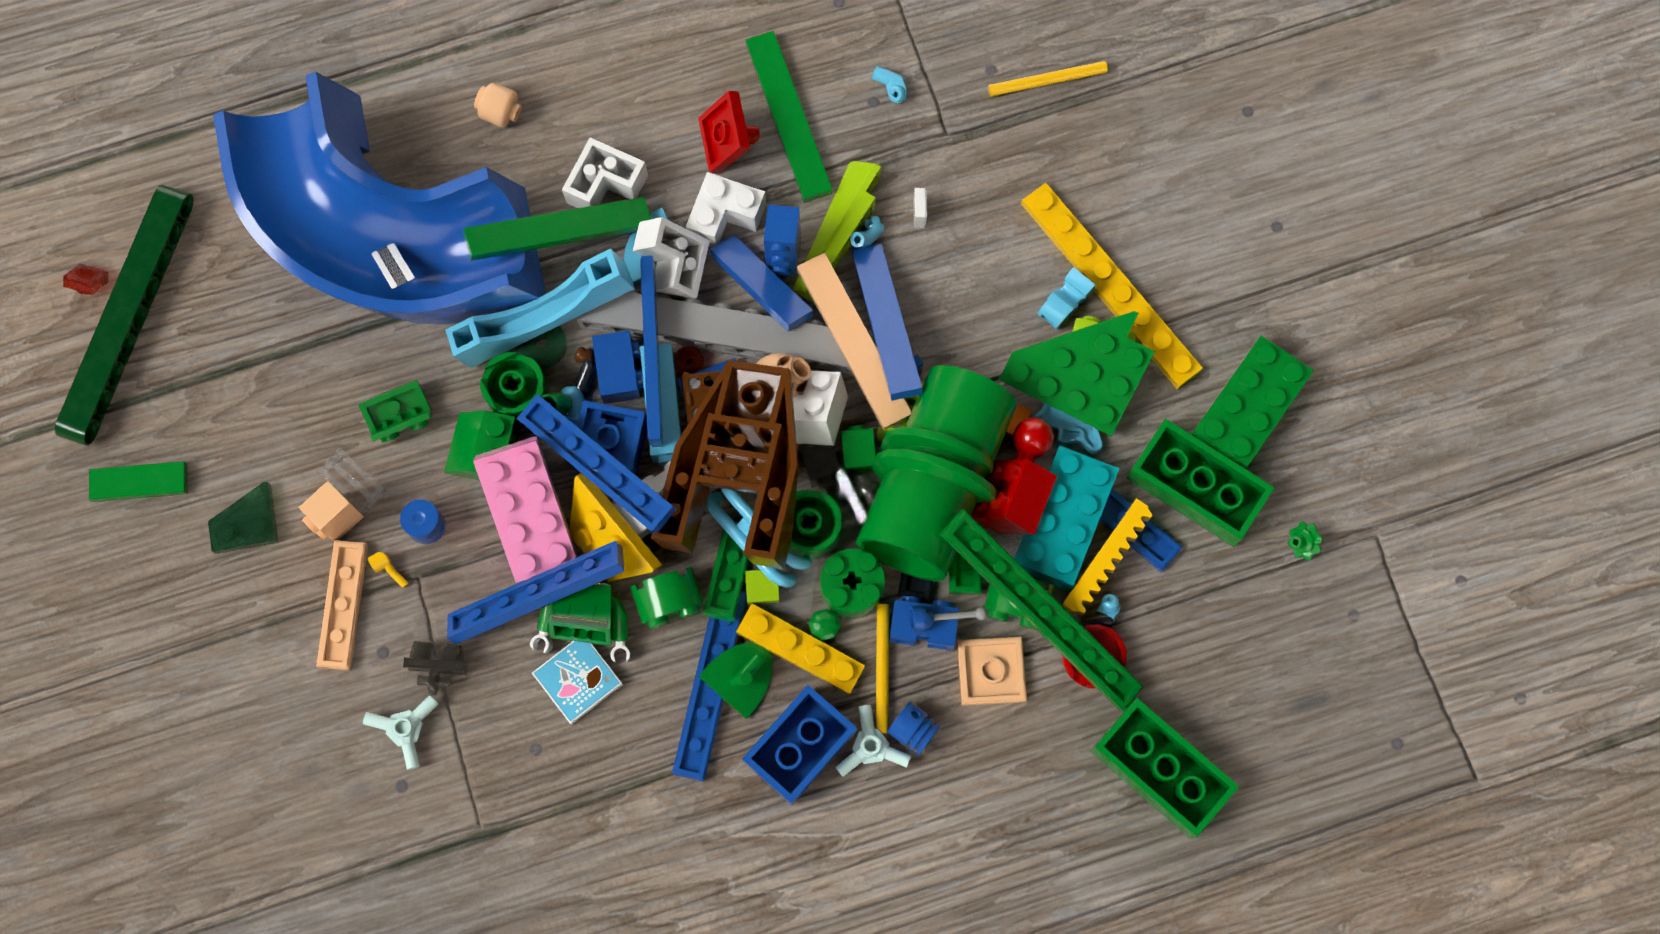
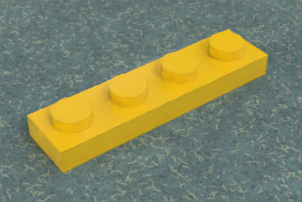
M754 604L750 605L736 631L742 637L848 695L851 693L865 667L862 663Z

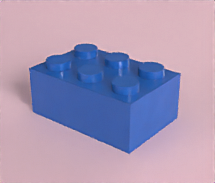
M807 685L747 752L742 761L793 806L857 733V727L813 688Z

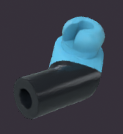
M1113 594L1105 595L1096 613L1079 616V623L1082 626L1085 624L1112 626L1121 608L1118 597Z

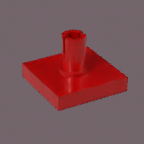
M727 91L698 117L709 173L720 174L751 148L750 144L754 145L755 142L759 141V128L754 125H746L738 91Z

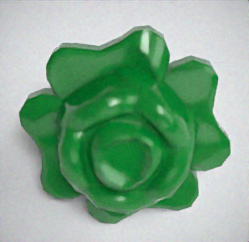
M1302 521L1296 528L1289 530V535L1292 538L1288 540L1287 544L1293 549L1296 558L1303 557L1305 560H1311L1314 554L1322 551L1319 544L1323 542V536L1318 533L1315 524L1307 525L1306 522Z

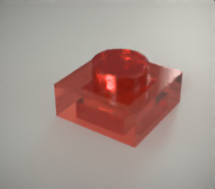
M80 263L63 276V287L76 290L84 295H93L108 283L107 271Z

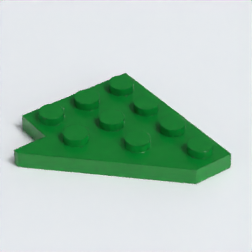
M1132 311L1013 351L998 380L1112 436L1155 351L1127 338L1139 314L1136 311Z

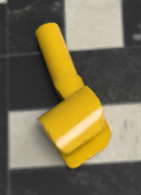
M377 552L368 557V561L375 573L386 569L387 573L402 588L409 584L392 565L387 554Z

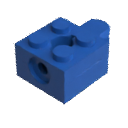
M583 400L579 419H567L637 476L647 431L646 413L644 411Z

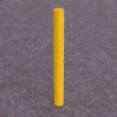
M1106 61L990 84L988 85L989 95L992 97L1107 73Z
M888 604L877 605L876 729L882 734H888L887 731L889 730Z

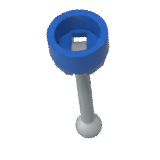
M910 606L909 625L912 632H923L928 630L934 621L975 617L978 620H984L988 612L985 608L979 607L976 611L933 614L925 606Z

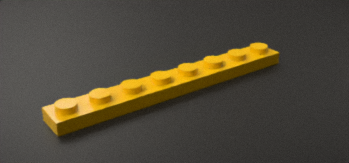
M1044 183L1022 199L1021 205L1072 266L1095 284L1094 292L1115 317L1132 311L1139 313L1131 328V332L1137 334L1136 342L1155 351L1152 361L1177 390L1202 371L1203 367L1047 183Z

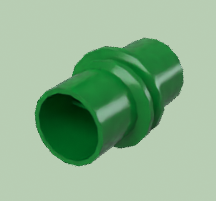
M945 365L930 368L922 386L923 394L918 396L906 426L886 432L881 444L883 451L877 453L872 467L882 482L856 541L857 546L861 550L873 554L878 562L887 567L919 579L935 582L945 580L957 552L939 534L960 510H965L972 516L976 503H991L992 500H996L998 491L986 479L993 471V462L1017 407L1014 396L991 379L970 370Z

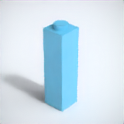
M671 343L659 344L663 447H652L649 443L651 459L653 463L658 462L660 466H665L671 461L674 447L682 435L674 351ZM640 346L646 405L644 346Z

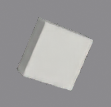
M925 188L914 189V228H924L926 226L927 190Z

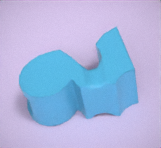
M1073 267L1065 277L1063 287L1049 295L1048 300L1041 307L1037 315L1049 322L1055 330H1058L1078 310V305L1085 302L1095 291V284Z

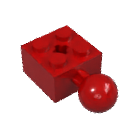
M1032 417L1021 421L1014 430L1013 442L1018 451L1014 460H994L993 471L986 480L998 491L996 500H992L991 503H976L971 516L975 521L998 534L1034 535L1057 478L1055 474L1034 463L1035 458L1042 457L1050 451L1054 442V433L1046 421Z

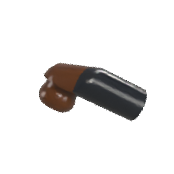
M579 347L574 359L576 362L581 363L582 366L574 386L580 391L588 393L596 373L595 355L593 349Z

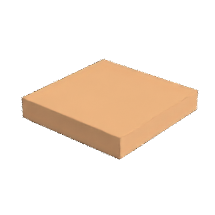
M1022 637L957 640L961 706L1027 702Z

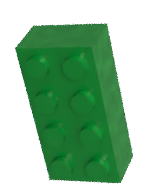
M1261 335L1191 435L1246 469L1314 370Z
M1166 418L1126 477L1127 480L1232 547H1235L1242 540L1275 488Z
M1138 698L1128 705L1090 750L1092 754L1189 839L1199 836L1239 788L1233 780Z

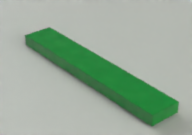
M774 30L745 39L746 47L803 202L832 194L831 184Z
M645 197L466 227L463 229V235L470 259L473 261L636 232L639 222L651 220Z

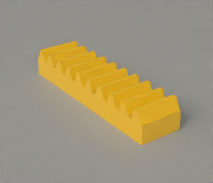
M1136 498L1062 604L1066 610L1072 614L1084 615L1086 609L1082 603L1089 605L1094 599L1090 593L1098 594L1101 590L1097 582L1103 584L1107 582L1108 577L1104 572H1114L1116 567L1112 561L1121 562L1123 556L1119 551L1127 553L1130 548L1127 541L1134 542L1138 537L1135 531L1141 532L1145 527L1142 520L1149 521L1152 517V513L1148 509L1149 506Z

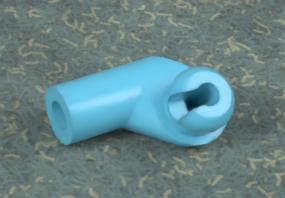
M877 65L873 72L872 80L886 85L888 97L892 102L902 103L905 101L907 88L903 77Z
M878 216L870 217L871 219L864 221L866 231L855 232L851 235L850 241L854 247L871 246L884 232V224H881Z
M566 386L561 390V393L569 396L573 403L566 418L578 420L583 400L585 401L582 391L575 386Z

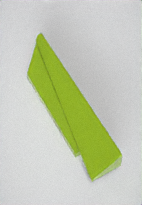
M852 161L848 164L805 262L825 253L833 269H836L851 246V235L861 231L864 221L870 217L875 209L876 197L870 193L881 178V166L876 163ZM799 274L793 291L814 303Z

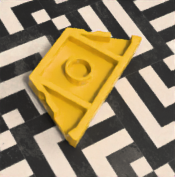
M582 473L576 475L569 527L571 537L585 554L615 540L623 548L624 572L606 580L608 582L652 573L659 569L662 564L601 489Z

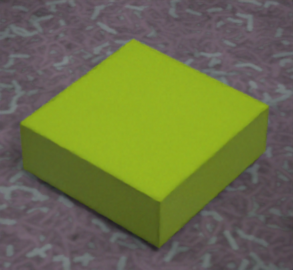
M761 570L745 571L747 605L780 603L779 585L770 581Z

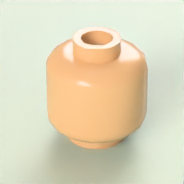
M490 83L487 87L482 86L474 102V108L477 109L478 117L498 127H506L510 121L516 122L522 109V105L518 104L517 92L498 83Z

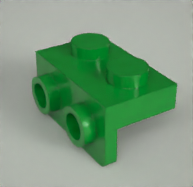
M418 379L358 403L371 432L370 437L373 442L379 439L382 443L391 441L400 436L398 431L410 427L411 431L422 428L429 424L427 419L431 418L433 414Z

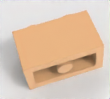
M329 481L298 507L306 515L302 521L323 540L328 536L333 541H339L364 518L352 503Z

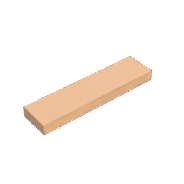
M334 540L316 665L318 668L351 671L367 559V543Z

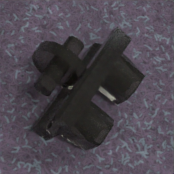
M842 469L835 473L837 479L825 487V490L836 503L847 497L851 507L841 512V518L844 527L851 529L864 524L871 508L870 505H872L876 496L875 493H877L880 487V482L870 483L865 474L856 480L852 471L845 472Z
M414 641L410 658L404 657L403 667L408 668V671L429 673V676L418 675L417 685H427L429 695L436 696L439 686L450 687L451 678L440 677V674L467 676L468 666L463 663V646L459 644H444L442 660H432L433 644Z

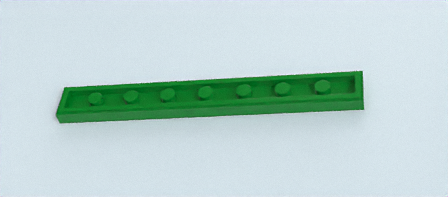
M960 510L939 535L1118 710L1124 711L1144 686L965 510Z

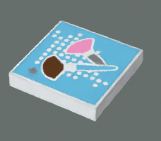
M572 641L532 672V675L571 725L623 685L591 643Z

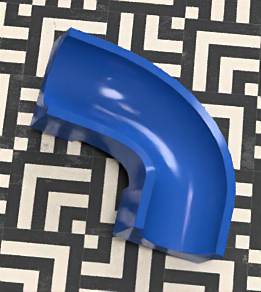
M313 72L305 76L309 101L295 109L265 116L237 115L224 110L213 114L222 173L228 195L238 217L250 235L270 257L311 287L339 300L393 319L438 325L460 323L472 316L506 311L524 305L546 294L537 249L471 261L463 235V229L466 227L530 217L525 187L487 167L426 190L407 189L391 184L378 174L362 155L370 152L361 97L348 88L318 72ZM392 243L395 244L414 276V279L395 288L390 287L372 256L373 252Z

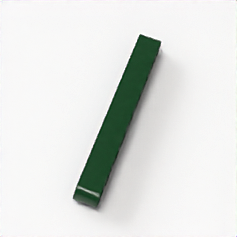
M159 185L156 188L55 424L56 436L89 446L95 440L192 211L194 202L192 194L165 185Z

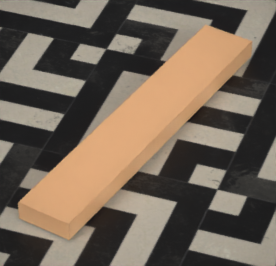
M823 253L798 265V273L882 429L886 430L908 419L911 410L905 399L891 401L878 350L826 254Z

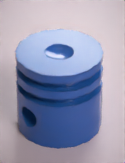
M417 499L409 502L400 514V523L403 530L420 544H431L438 541L445 531L446 523L443 515L431 502Z
M909 701L887 733L903 745L909 744V749L911 751L917 750L915 754L919 756L942 724L939 722L935 724L933 717L928 719L927 716L929 714Z

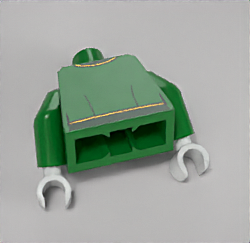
M598 582L541 607L537 624L539 635L534 636L530 641L532 650H537L540 639H544L546 643L544 653H549L553 648L551 638L611 646L613 640L615 641V647L611 651L613 662H615V651L619 648L626 651V662L630 659V650L625 646V641L628 640V615L620 598L612 595L611 585Z

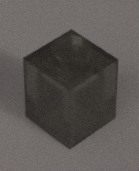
M807 443L799 446V454L811 488L818 486L819 489H826L837 484L836 480L841 479V469L833 446Z

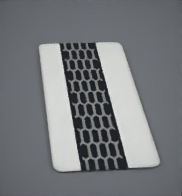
M394 243L372 253L373 258L392 289L414 279L412 272Z

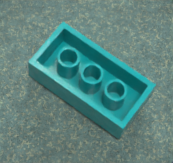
M1059 445L1049 470L1057 478L1034 535H1023L1014 557L1033 578L1065 591H1072L1120 468Z

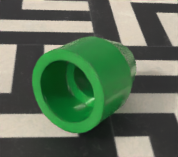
M555 392L542 396L545 401L563 416L572 408V399L565 394Z

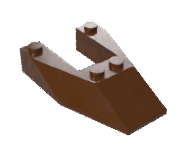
M733 360L727 361L674 447L662 498L677 510L656 535L652 533L651 539L663 549L693 554L709 488L716 487L758 494L743 555L754 565L785 569L792 540L799 470L790 369Z

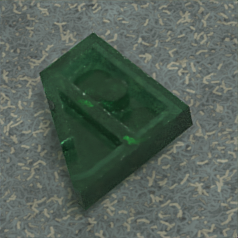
M269 482L261 483L208 521L211 551L214 554L278 543L272 487Z

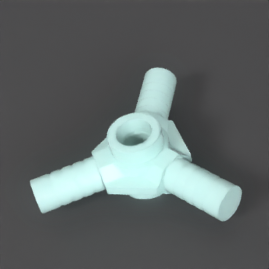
M429 695L412 712L410 710L391 715L390 718L366 712L363 725L386 730L389 738L398 747L402 746L406 769H415L420 767L415 743L418 742L423 726L421 721L438 705V702Z
M871 705L859 706L862 731H859L852 748L854 752L835 767L836 770L844 777L861 762L863 764L883 762V759L907 768L911 755L889 747L890 743L878 729L874 728Z

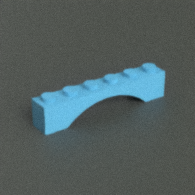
M608 249L582 262L576 272L564 283L540 298L506 311L472 316L445 329L453 357L469 368H473L635 288L626 262L612 249Z

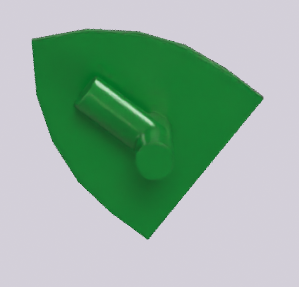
M753 642L733 646L712 660L698 677L741 716L747 719L766 694L771 679L772 652Z

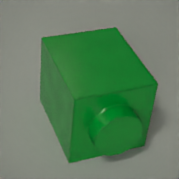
M855 425L848 427L847 431H841L845 475L875 473L872 469L876 457L873 428L866 429L864 425Z

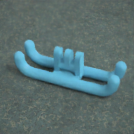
M721 488L726 499L743 516L742 520L737 525L719 504L723 502V495L720 492H714L707 497V509L744 551L754 509L737 491ZM789 549L786 564L799 570L808 569L811 566V559L806 556H797ZM756 565L770 581L779 586L792 587L797 582V578L793 574H783L776 568Z

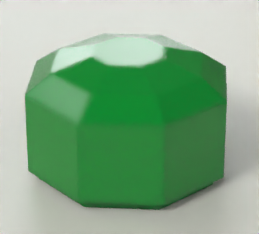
M828 609L814 612L809 621L812 637L822 642L835 639L841 628L837 614Z

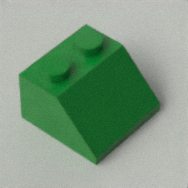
M490 411L459 413L444 473L480 481L473 462L475 456L516 443L521 429V425L516 417Z

